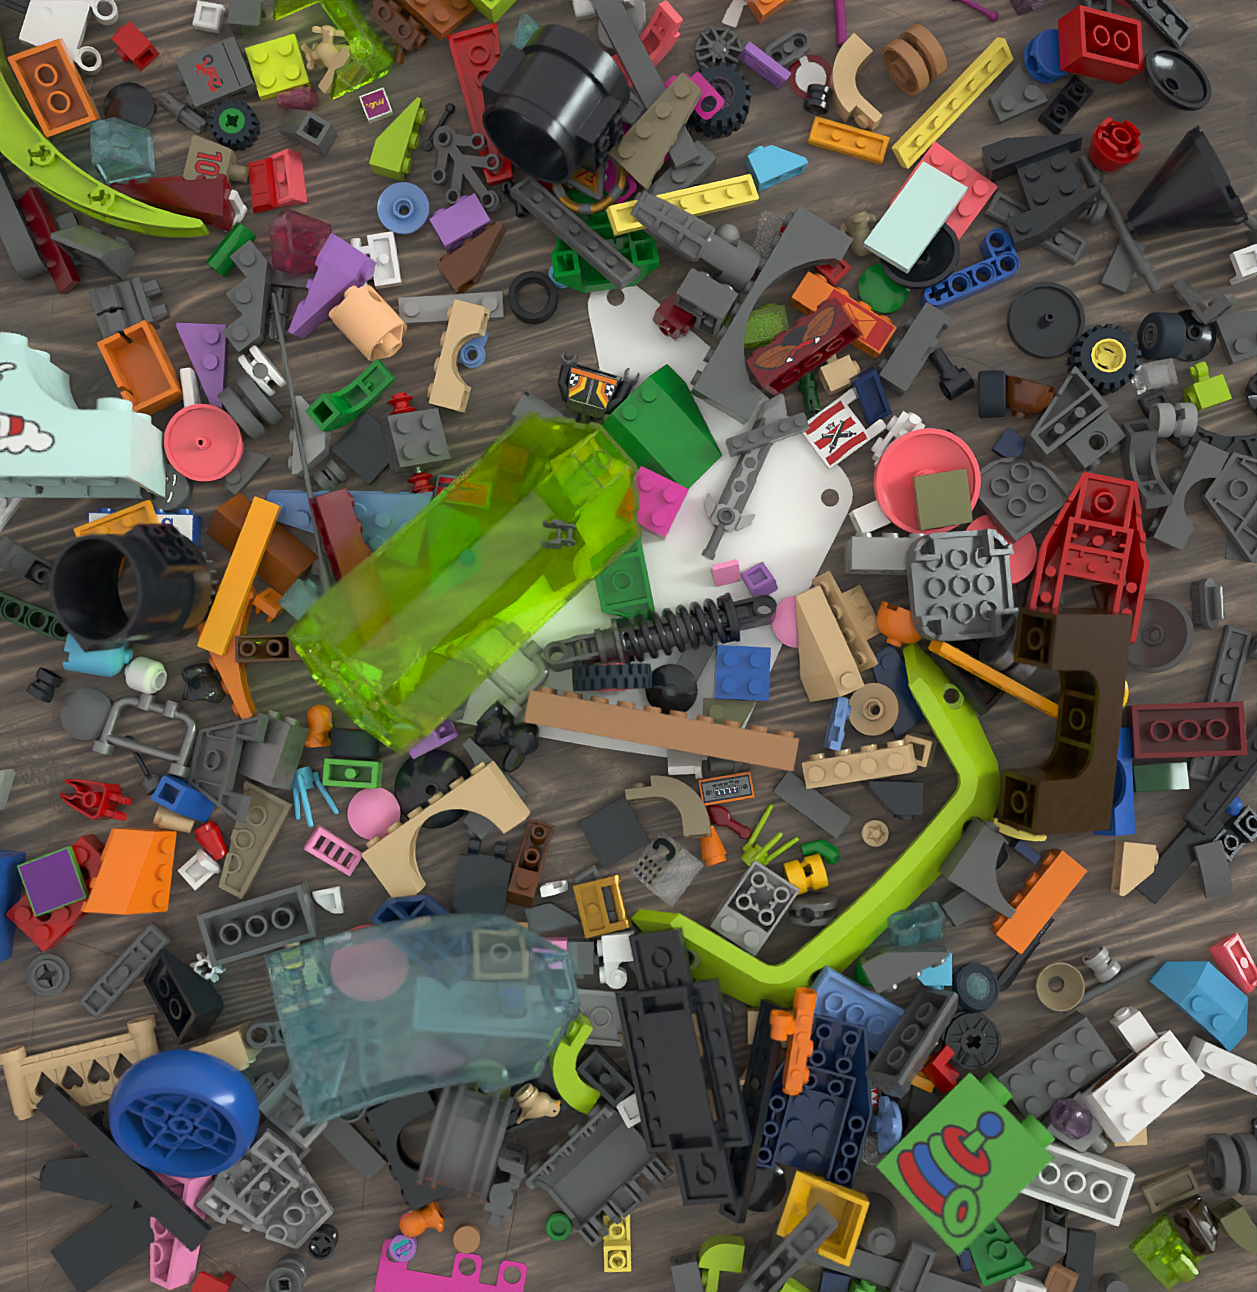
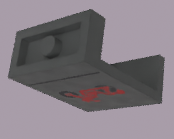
M234 36L176 59L179 70L176 71L177 77L183 87L186 86L189 94L185 95L191 109H197L202 117L207 116L203 106L242 90H245L250 98L259 95L242 50Z

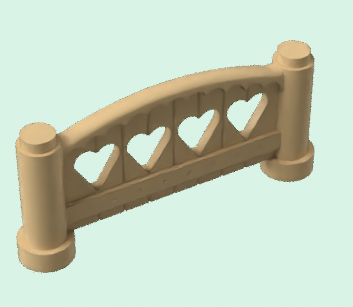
M145 1015L127 1022L128 1033L27 1056L24 1045L13 1046L0 1051V1065H3L14 1115L17 1116L18 1120H24L35 1115L34 1110L38 1109L36 1105L44 1096L37 1092L42 1072L55 1084L57 1083L82 1107L110 1100L113 1088L120 1079L115 1074L120 1054L134 1064L148 1055L159 1052L154 1028L157 1026L155 1016ZM94 1060L109 1072V1080L100 1079L98 1083H92L89 1080ZM68 1066L83 1079V1086L78 1087L74 1085L72 1089H66L63 1086Z

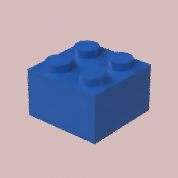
M717 645L715 651L713 699L769 701L771 647Z

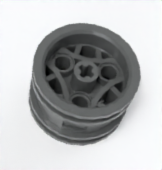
M448 1079L430 1130L417 1184L423 1186L425 1181L431 1182V1188L437 1190L439 1184L467 1192V1199H472L473 1194L480 1196L479 1202L485 1203L514 1097L509 1096L508 1101L500 1099L501 1093L496 1092L494 1097L467 1090V1083L464 1082L461 1083L460 1087L454 1086V1080Z

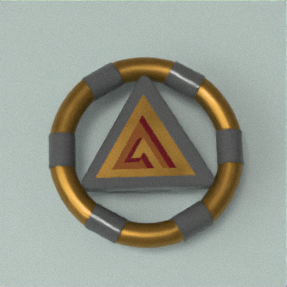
M609 156L617 171V179L607 197L603 199L605 166H600L595 174L580 166L574 170V174L566 183L598 201L594 204H578L567 197L561 184H552L553 192L556 198L572 212L577 214H595L607 209L617 201L625 187L626 171Z

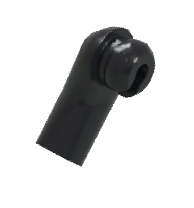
M509 180L503 182L501 191L508 200L515 204L516 216L518 218L527 217L529 211L510 195V189L516 183Z

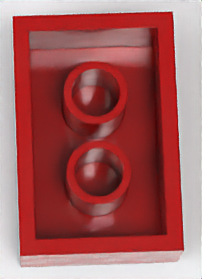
M1082 5L1077 6L1058 20L1061 71L1117 84H1123L1143 71L1140 20Z

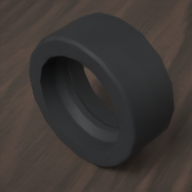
M528 271L514 278L509 286L508 300L511 311L517 319L526 324L536 325L547 321L553 316L557 309L558 295L555 284L550 277L541 272ZM537 283L546 289L549 296L548 303L541 311L536 313L527 312L519 305L518 293L526 284Z

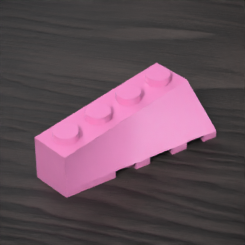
M151 1170L205 1221L206 1213L199 1209L196 1203L212 1182L213 1175L200 1178H182ZM153 1216L150 1217V1228L154 1232V1242L150 1244V1281L169 1290L193 1282L200 1245L195 1251L191 1252Z

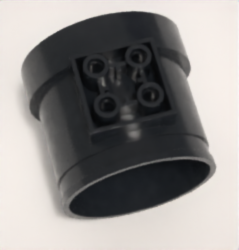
M557 24L540 26L530 37L523 49L510 44L481 84L485 104L482 122L488 137L511 163L541 181L552 184L566 183L574 174V170L579 166L595 174L600 166L603 167L607 163L612 148L614 146L617 147L623 139L622 122L624 116L622 113L630 101V90L624 74L615 61L598 44L580 32L566 26Z
M136 523L128 532L123 534H86L70 541L60 551L53 564L50 575V598L59 622L74 637L84 653L119 649L126 642L130 641L145 645L169 643L190 635L204 619L211 599V577L206 560L199 548L171 523ZM125 555L134 569L138 586L136 609L131 620L122 607L118 591V575Z

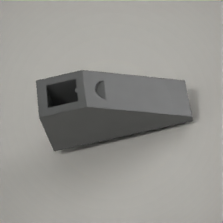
M944 945L882 946L859 959L878 994L882 991L888 993L898 986L897 983L905 979L913 980L922 974V970L929 966L935 968L942 965L946 961L945 958L950 955Z

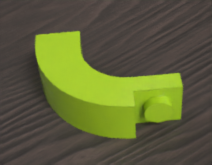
M579 1013L576 1020H572L568 1025L566 1036L558 1031L556 1032L550 1047L549 1063L560 1095L570 1106L587 1115L594 1107L601 1093L575 1066L577 1055L593 1030L589 1018Z

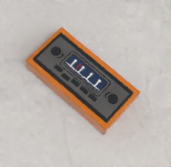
M750 771L698 780L700 796L704 806L755 798Z

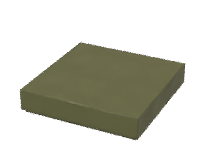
M966 469L912 477L918 530L973 522Z

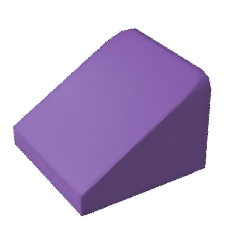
M763 561L740 574L752 597L763 594L770 595L778 590L776 580Z

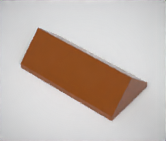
M239 492L216 508L206 532L232 554L252 502ZM276 522L256 574L288 599L310 573L313 560L319 557Z

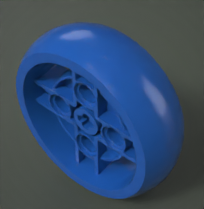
M176 1049L148 1055L127 1069L113 1088L109 1101L108 1117L114 1140L125 1154L140 1165L158 1173L174 1177L200 1178L227 1170L247 1153L258 1132L260 1111L258 1099L252 1085L234 1066L206 1053Z

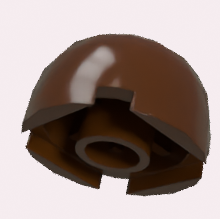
M1005 374L1006 407L1013 410V416L1027 419L1028 414L1038 415L1047 409L1053 400L1056 387L1041 385L1036 381Z

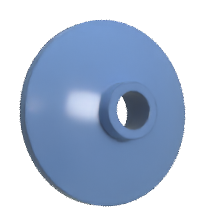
M399 182L390 185L382 192L377 203L380 221L388 230L396 234H410L419 230L429 216L430 207L427 196L422 189L412 183ZM403 208L409 209L407 215L400 214Z

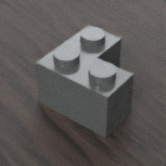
M691 268L676 292L674 305L697 317L695 329L717 340L716 337L722 326L726 325L731 318L729 314L735 306L738 293L728 284H720L713 280L708 273Z

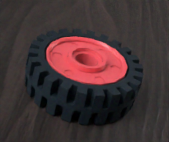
M615 663L572 667L573 691H623L626 689L652 688L651 664Z

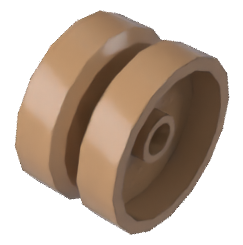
M912 24L900 34L899 39L895 38L882 48L881 57L887 73L907 95H918L928 87L929 81L936 80L947 70V60L941 45L931 32L920 24Z

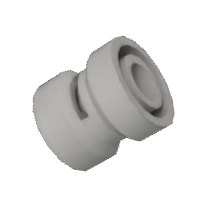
M1104 945L1092 948L1082 958V962L1086 967L1094 970V977L1100 983L1114 977L1121 968L1116 960L1110 959L1108 956L1109 951Z

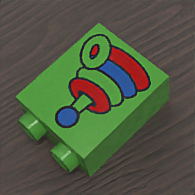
M990 1072L980 1081L969 1073L876 1166L957 1255L1054 1159L1046 1148L1055 1138L1031 1114L1019 1123L1005 1109L1004 1105L1013 1096Z

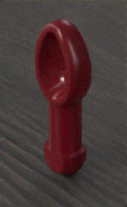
M713 804L706 807L710 821L715 825L728 827L742 839H748L751 836L750 828L743 826L733 819L730 812L724 806Z

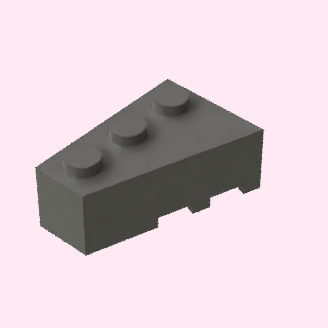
M928 302L925 303L916 316L911 314L903 326L907 330L902 338L897 336L889 348L893 351L888 360L883 358L876 368L882 386L902 397L933 348L938 344L946 328L953 321V318Z
M1076 366L1067 374L1054 394L1053 400L1047 409L1042 412L1024 440V444L1039 462L1109 407Z

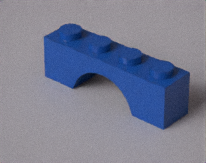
M1121 727L1110 830L1093 831V835L1121 836L1135 834L1130 727Z

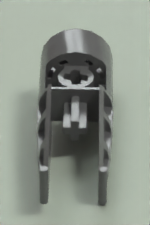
M645 190L642 193L638 192L634 200L638 201L630 215L646 227V229H643L645 232L687 261H699L714 270L713 280L720 284H728L736 293L739 294L745 288L761 260L762 253L739 238L734 240L732 244H729L714 234L715 228L672 203L649 194Z

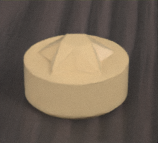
M869 820L861 828V837L870 846H881L888 839V828L879 820Z

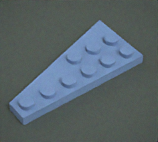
M271 490L268 492L266 501L282 506L277 518L278 522L314 533L307 492L302 490ZM319 490L318 492H312L315 497L327 493L329 490ZM347 491L353 497V511L355 517L362 524L363 533L361 535L370 551L413 566L417 559L433 492L419 494L401 491L399 493Z

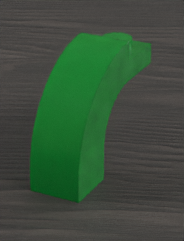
M376 359L348 386L335 393H323L305 412L321 431L336 430L352 422L375 405L382 398L381 394L397 379L380 359Z

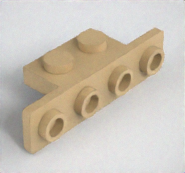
M830 571L812 579L814 587L820 585L859 672L878 665V661L867 640L881 632L877 627V616L861 585L859 584L841 593Z

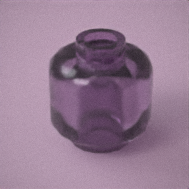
M1066 1098L1056 1102L1051 1109L1053 1127L1069 1139L1080 1140L1091 1132L1093 1123L1092 1113L1078 1101Z

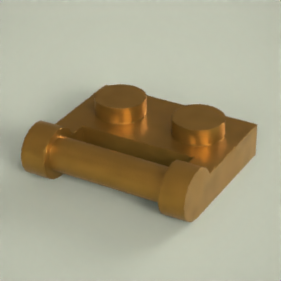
M613 874L573 885L585 938L632 927L631 918L627 917L619 884L622 882L620 874ZM605 886L610 888L617 921L611 923L601 888Z

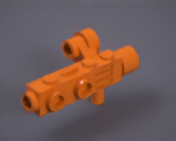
M798 987L795 990L792 1014L783 1010H772L770 1016V1024L772 1025L770 1037L775 1040L785 1041L787 1040V1035H789L782 1076L783 1092L789 1095H798L799 1092H802L803 1083L807 1084L809 1068L806 1067V1060L813 1053V1041L810 1040L817 991L804 987Z

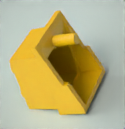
M796 1170L776 1234L785 1237L819 1202L839 1222V1225L815 1251L826 1258L849 1267L869 1206L866 1194L858 1192L855 1187L849 1189L825 1181L822 1176Z

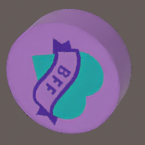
M402 1232L397 1233L392 1238L389 1246L392 1258L398 1262H406L412 1259L417 1250V1240L415 1237L405 1236Z

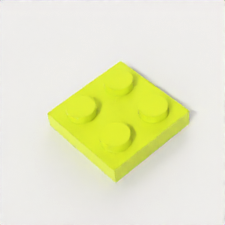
M295 34L245 48L257 91L262 101L311 87Z

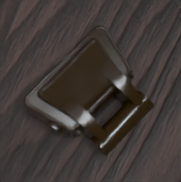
M1196 1195L1191 1200H1186L1166 1211L1170 1221L1194 1257L1216 1252L1218 1222L1200 1195Z

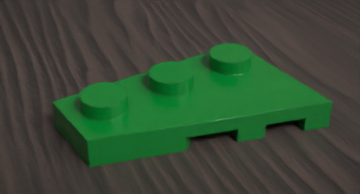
M996 1219L968 1245L983 1287L1034 1268Z

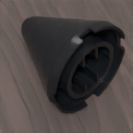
M1197 125L1185 134L1127 212L1129 219L1124 222L1131 235L1137 232L1140 237L1238 226L1247 221L1248 216L1204 132H1200V127Z

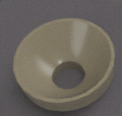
M1049 963L1040 969L1035 978L1036 995L1051 1010L1059 1012L1071 1010L1080 1003L1084 996L1085 982L1083 976L1074 966L1068 963ZM1054 976H1059L1063 981L1062 987L1058 991H1051L1048 986L1049 980Z

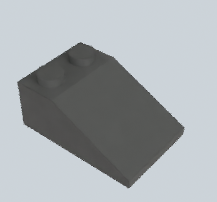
M78 225L53 232L50 237L75 261L80 262L82 258L84 262L81 263L122 281H125L136 255V252L129 246V241L119 236H115L114 239L105 236L106 232L95 226H90L88 229Z

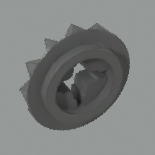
M55 953L40 955L28 967V984L38 995L45 997L55 996L66 989L71 979L69 975L70 966L66 964L63 957H59ZM47 967L50 971H58L52 977V982L50 978H40L47 972Z

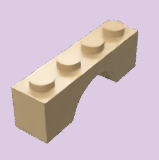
M454 299L453 305H450L447 312V321H449L447 331L443 332L440 341L442 347L441 355L437 357L434 364V372H436L434 383H431L428 388L427 396L430 398V404L465 413L471 387L460 377L457 360L462 347L472 339L484 337L490 315V310L486 307Z

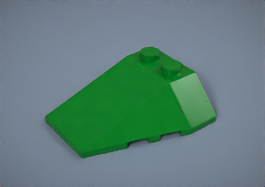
M605 189L603 190V199L608 195ZM571 190L567 193V197L578 204H594L598 202L579 190ZM624 190L620 196H624L626 194ZM627 198L623 203L630 202L629 198ZM607 209L595 214L574 213L640 270L639 277L626 287L637 285L660 266L656 241L643 229L615 236L606 212ZM556 236L555 249L551 255L555 281L581 293L618 289L562 239Z
M668 364L651 374L610 414L593 436L611 456L621 459L637 469H640L642 466L687 489L722 457L686 382Z

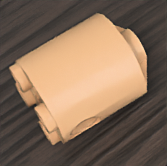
M354 285L344 293L345 299L341 304L335 306L329 312V317L369 361L393 356L403 344L402 337L407 330V324L371 286L365 285L357 288Z

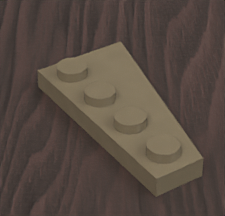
M245 780L243 786V794L251 796L246 823L236 821L219 883V888L240 899H244L294 805L250 780Z

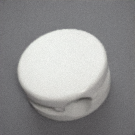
M254 345L249 350L255 359L251 362L242 354L238 361L261 390L271 397L275 394V391L269 382L273 379L282 388L286 385V381L266 355Z

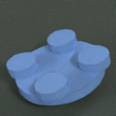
M881 1096L878 1102V1114L871 1117L870 1128L872 1132H877L879 1152L887 1154L889 1150H893L899 1144L902 1119L897 1103L890 1100L888 1096Z

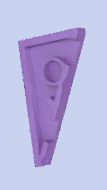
M176 323V328L210 405L225 410V406L217 395L226 388L228 338L222 331L228 326L222 324Z

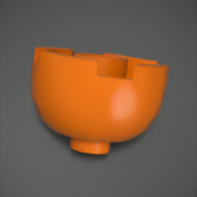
M885 601L881 602L876 618L877 627L883 635L887 636V643L901 647L902 643L913 644L923 638L913 626L911 611L892 604L890 605V603Z

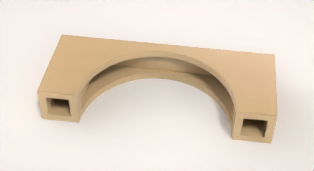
M494 760L487 765L481 762L470 770L473 774L466 780L461 776L449 785L451 788L446 794H443L441 791L428 800L429 806L424 809L418 806L407 814L409 820L403 824L400 820L386 829L389 834L382 839L377 835L366 843L368 849L361 855L391 897L416 895L426 885L417 866L415 849L419 831L430 816L450 809L469 810L491 820L503 833H506L528 817L531 812Z

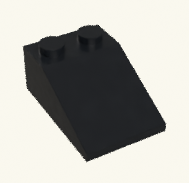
M165 948L159 950L143 982L179 1046L207 1036L225 1007L221 995L217 993L213 984Z

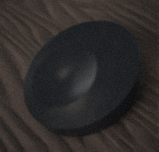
M1052 282L1037 283L1023 290L1011 304L1007 316V328L1013 343L1023 353L1038 359H1052L1068 352L1082 336L1085 326L1084 309L1078 297L1065 286Z

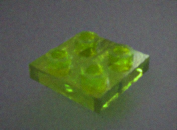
M1166 1212L1129 1245L1130 1249L1168 1291L1179 1281L1182 1283L1191 1281L1199 1272L1197 1264L1207 1256H1193Z

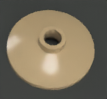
M879 683L865 684L864 687L857 689L849 700L848 705H851L850 722L856 730L865 735L877 736L884 734L894 726L898 719V699L894 692L885 685ZM875 706L880 707V712L877 715L873 713Z

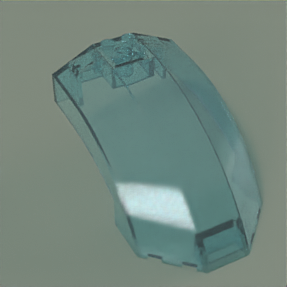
M459 913L392 921L342 932L263 956L286 1052L307 1127L374 1104L425 1090L477 1081L483 1092L489 1094L538 1077L545 1067L544 1063L552 1050L556 1049L564 1035L567 1023L572 1015L575 1016L580 1007L569 952L502 914Z

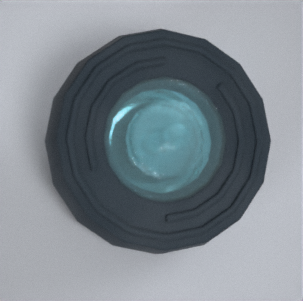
M968 963L958 968L952 977L951 989L952 992L958 995V1004L962 1008L971 1012H982L992 1007L997 1001L1000 991L999 982L994 972L987 966L980 963Z

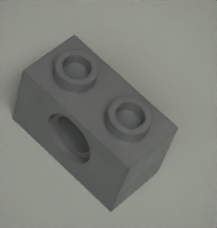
M1106 411L1058 447V449L1076 472L1084 468L1090 471L1101 462L1099 459L1101 455L1105 452L1110 455L1122 445L1119 441L1126 437V435ZM1090 438L1096 440L1098 444L1097 450L1090 447Z

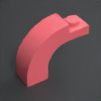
M667 0L659 3L647 28L639 36L655 67L667 55L681 35L678 29L683 19ZM617 54L613 55L611 58L621 69L628 86H633Z

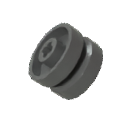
M245 372L236 379L237 386L244 395L243 397L234 388L229 386L217 396L233 420L256 441L266 433L265 425L259 418L260 415L272 426L278 424L285 417L272 399Z
M1225 1133L1208 1134L1204 1141L1203 1159L1205 1173L1212 1191L1217 1196H1233L1237 1192L1242 1196L1257 1195V1140L1250 1133H1234L1231 1136Z

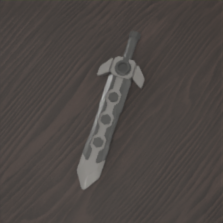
M778 394L763 403L751 430L786 418L787 411L783 394ZM774 443L741 454L718 501V506L709 493L707 494L703 504L707 519L711 520L710 522L715 526V529L706 549L701 554L703 557L714 560L715 552L725 531L732 532L735 530L737 532L752 524L755 514L742 516L740 514L745 508L757 481L758 474Z

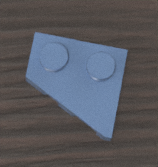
M834 698L823 748L840 751L845 736V720H848L851 712L848 698Z

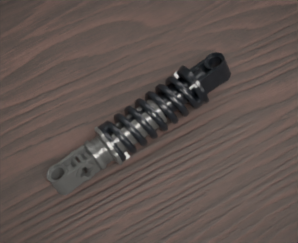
M728 592L716 598L717 607L712 599L707 598L703 602V610L698 602H691L689 613L686 607L680 604L676 607L675 614H673L670 608H664L662 610V617H659L656 611L649 612L648 620H645L642 614H636L632 624L627 617L611 619L610 628L603 630L597 628L594 629V633L580 634L568 639L550 642L544 648L543 654L548 667L552 671L561 672L572 669L575 666H589L599 662L607 664L608 661L618 660L619 663L630 664V662L635 661L634 656L638 662H643L645 660V653L648 652L652 659H657L661 649H663L666 656H671L673 653L672 647L677 646L680 653L686 652V644L689 643V640L692 648L698 650L700 648L699 637L701 636L704 637L706 645L711 647L714 645L713 634L718 633L722 644L734 641L740 642V631L766 626L774 621L777 604L773 597L766 594L733 601ZM761 606H766L770 608L771 612L761 614L757 609ZM556 652L564 654L559 661H552L550 659L552 654Z

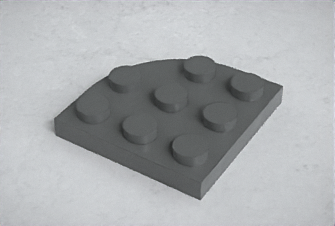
M1008 457L995 460L980 469L981 486L977 503L1009 541L1014 544L1061 510L1071 492L1046 466L1033 460L1025 461Z

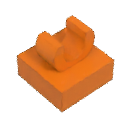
M269 587L258 594L252 604L256 606L255 614L259 615L264 612L269 615L267 622L270 623L286 611L291 602Z

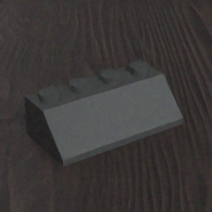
M307 880L207 909L197 915L212 968L317 936L315 906Z
M926 987L919 988L865 1073L884 1094L902 1099L904 1094L908 1092L912 1081L923 1068L924 1062L932 1049L938 1044L942 1033L950 1025L952 1017L957 1011L958 995L951 991Z

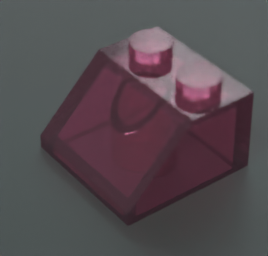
M285 207L269 224L272 266L274 269L294 276L316 273L318 266L315 265V261L332 233L331 224Z

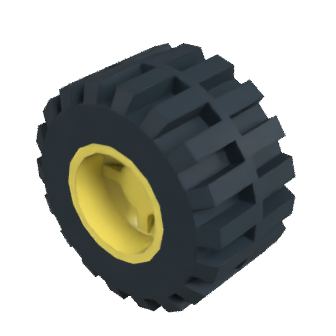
M1101 324L1096 325L1092 330H1087L1068 353L1071 355L1067 359V365H1071L1067 370L1068 373L1076 366L1098 393L1100 392V396L1107 395L1110 392L1114 393L1122 388L1138 372L1136 369L1141 364V360H1137L1141 356V349L1136 350V346L1139 344L1137 339L1132 341L1130 338L1132 333L1129 330L1126 333L1122 332L1123 327L1119 325L1116 328H1112V324H1106L1104 327Z

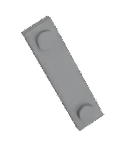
M503 292L398 298L399 316L407 325L449 323L447 321V312L450 305H453L454 299L486 307L490 310L488 320H503Z

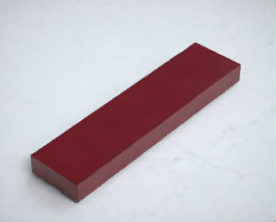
M30 187L18 200V203L59 294H68L80 282V278L70 256L50 238L51 234L58 230L39 188Z

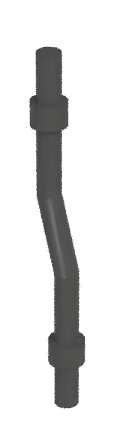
M1083 154L1077 161L1087 176L1085 180L1090 188L1100 185L1101 192L1099 198L1107 202L1106 210L1122 243L1136 265L1135 271L1139 277H1143L1152 294L1157 292L1162 287L1152 272L1153 266L1149 260H1145L1132 238L1117 205L1103 183L1104 178L1101 172L1094 168L1087 154Z

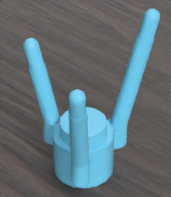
M311 766L297 769L291 785L296 820L301 818L300 792L309 827L313 826L306 790L314 788L313 782L316 783L333 813H339L334 801L324 785H322L323 783L320 780L318 771L312 773Z

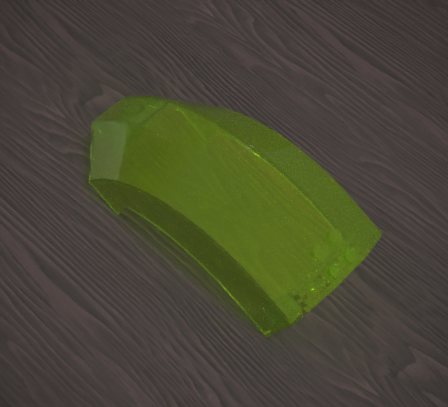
M529 411L496 438L475 462L408 523L307 608L286 635L316 683L359 727L403 756L428 737L512 654L592 580L609 568L642 535L637 514L640 510L639 491L635 487L637 464L599 423H577L575 419L554 416L553 418L543 417L537 412ZM551 519L563 520V523L576 525L577 529L572 532V539L576 542L575 545L571 547L562 546V549H546L541 547V541L544 540L546 543H549V540L557 538V529L543 527V520H547L548 523H550ZM561 531V538H566L567 531ZM465 550H469L475 555V562L471 566H464L459 560L460 554Z

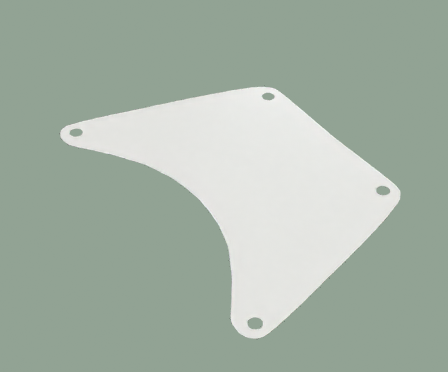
M636 285L625 287L621 290L625 298L619 306H613L607 301V293L610 290L591 292L588 300V313L599 369L621 376V381H623V375L627 368H630L627 376L631 379L636 378L639 372L638 382L632 386L631 394L651 374L668 364L686 382L691 392L693 385L690 384V381L697 370L702 372L707 363L703 359L710 347L692 331L685 337L681 335L676 341L671 337L665 336L659 330L658 325L652 321L656 309L661 304ZM752 383L755 394L761 400L749 421L744 425L692 394L722 457L689 488L688 494L665 540L639 528L654 607L659 617H662V610L667 607L675 614L676 607L680 604L684 605L689 613V606L693 601L698 602L703 610V602L707 598L712 599L717 607L716 598L728 592L733 601L751 598L752 595L741 576L740 581L719 587H716L711 572L712 566L735 559L739 562L740 574L763 561L778 586V590L770 594L775 599L777 605L787 597L809 590L812 579L816 577L851 506L853 490L844 471L838 465L829 470L801 433L775 442L771 446L745 508L740 516L755 514L752 524L737 532L735 530L732 532L725 531L715 552L714 560H709L701 555L703 550L706 549L715 529V526L710 522L711 520L707 519L703 504L709 493L718 506V501L728 479L741 456L740 454L730 457L725 443L726 439L750 431L763 403L770 400ZM606 414L604 416V422L610 415ZM603 447L601 449L618 473L619 478L590 496L581 520L577 525L588 544L578 554L575 561V574L578 581L554 593L544 575L517 603L494 618L500 619L508 626L513 622L518 625L524 632L521 637L527 643L534 640L543 649L540 654L543 658L544 648L548 643L568 639L580 634L594 633V629L600 628V630L608 629L611 626V619L622 618L601 611L591 560L634 527V525L618 518V511L639 469L611 456ZM827 489H833L839 495L838 503L832 507L824 505L821 501V495ZM761 606L757 609L761 614L771 612L770 608L766 606ZM771 624L740 631V642L734 641L722 644L718 633L713 634L714 640L718 642L717 645L771 647L770 671L783 644L775 636ZM497 629L488 630L471 647L519 693L538 674V667L526 658ZM468 635L434 653L449 658L445 651L452 644L457 647ZM699 637L700 644H704V637ZM690 640L689 643L686 644V648L692 647ZM675 646L672 647L673 653L671 656H666L663 649H661L657 659H652L648 652L645 653V660L643 662H638L634 656L635 661L630 662V664L649 663L651 664V672H653L662 665L677 664L682 653ZM716 647L697 681V698L693 706L685 712L688 713L687 719L696 720L697 715L702 716L703 698H713ZM556 652L552 654L550 659L552 661H559L564 654ZM428 656L413 663L405 673L400 683V696L403 703L407 693L415 692V687L420 682ZM468 659L463 663L477 668ZM618 660L607 662V664L619 663ZM549 668L548 678L541 686L556 689L557 695L564 696V691L583 694V700L590 701L591 696L609 699V704L615 706L617 705V700L634 703L635 709L643 710L644 705L651 706L646 698L645 688L626 689L623 691H573L572 669L555 672ZM478 669V683L472 688L463 719L456 720V722L477 725L476 721L496 700H499L502 704L508 696ZM668 688L666 689V694L674 696L675 690ZM528 700L521 707L524 712L517 719L514 718L515 724L525 721ZM503 708V713L505 715L508 714V712ZM753 709L751 710L746 721L744 722L742 729H745V726L750 718ZM537 725L540 729L539 737L660 757H667V750H670L663 747ZM702 755V760H707L708 756Z

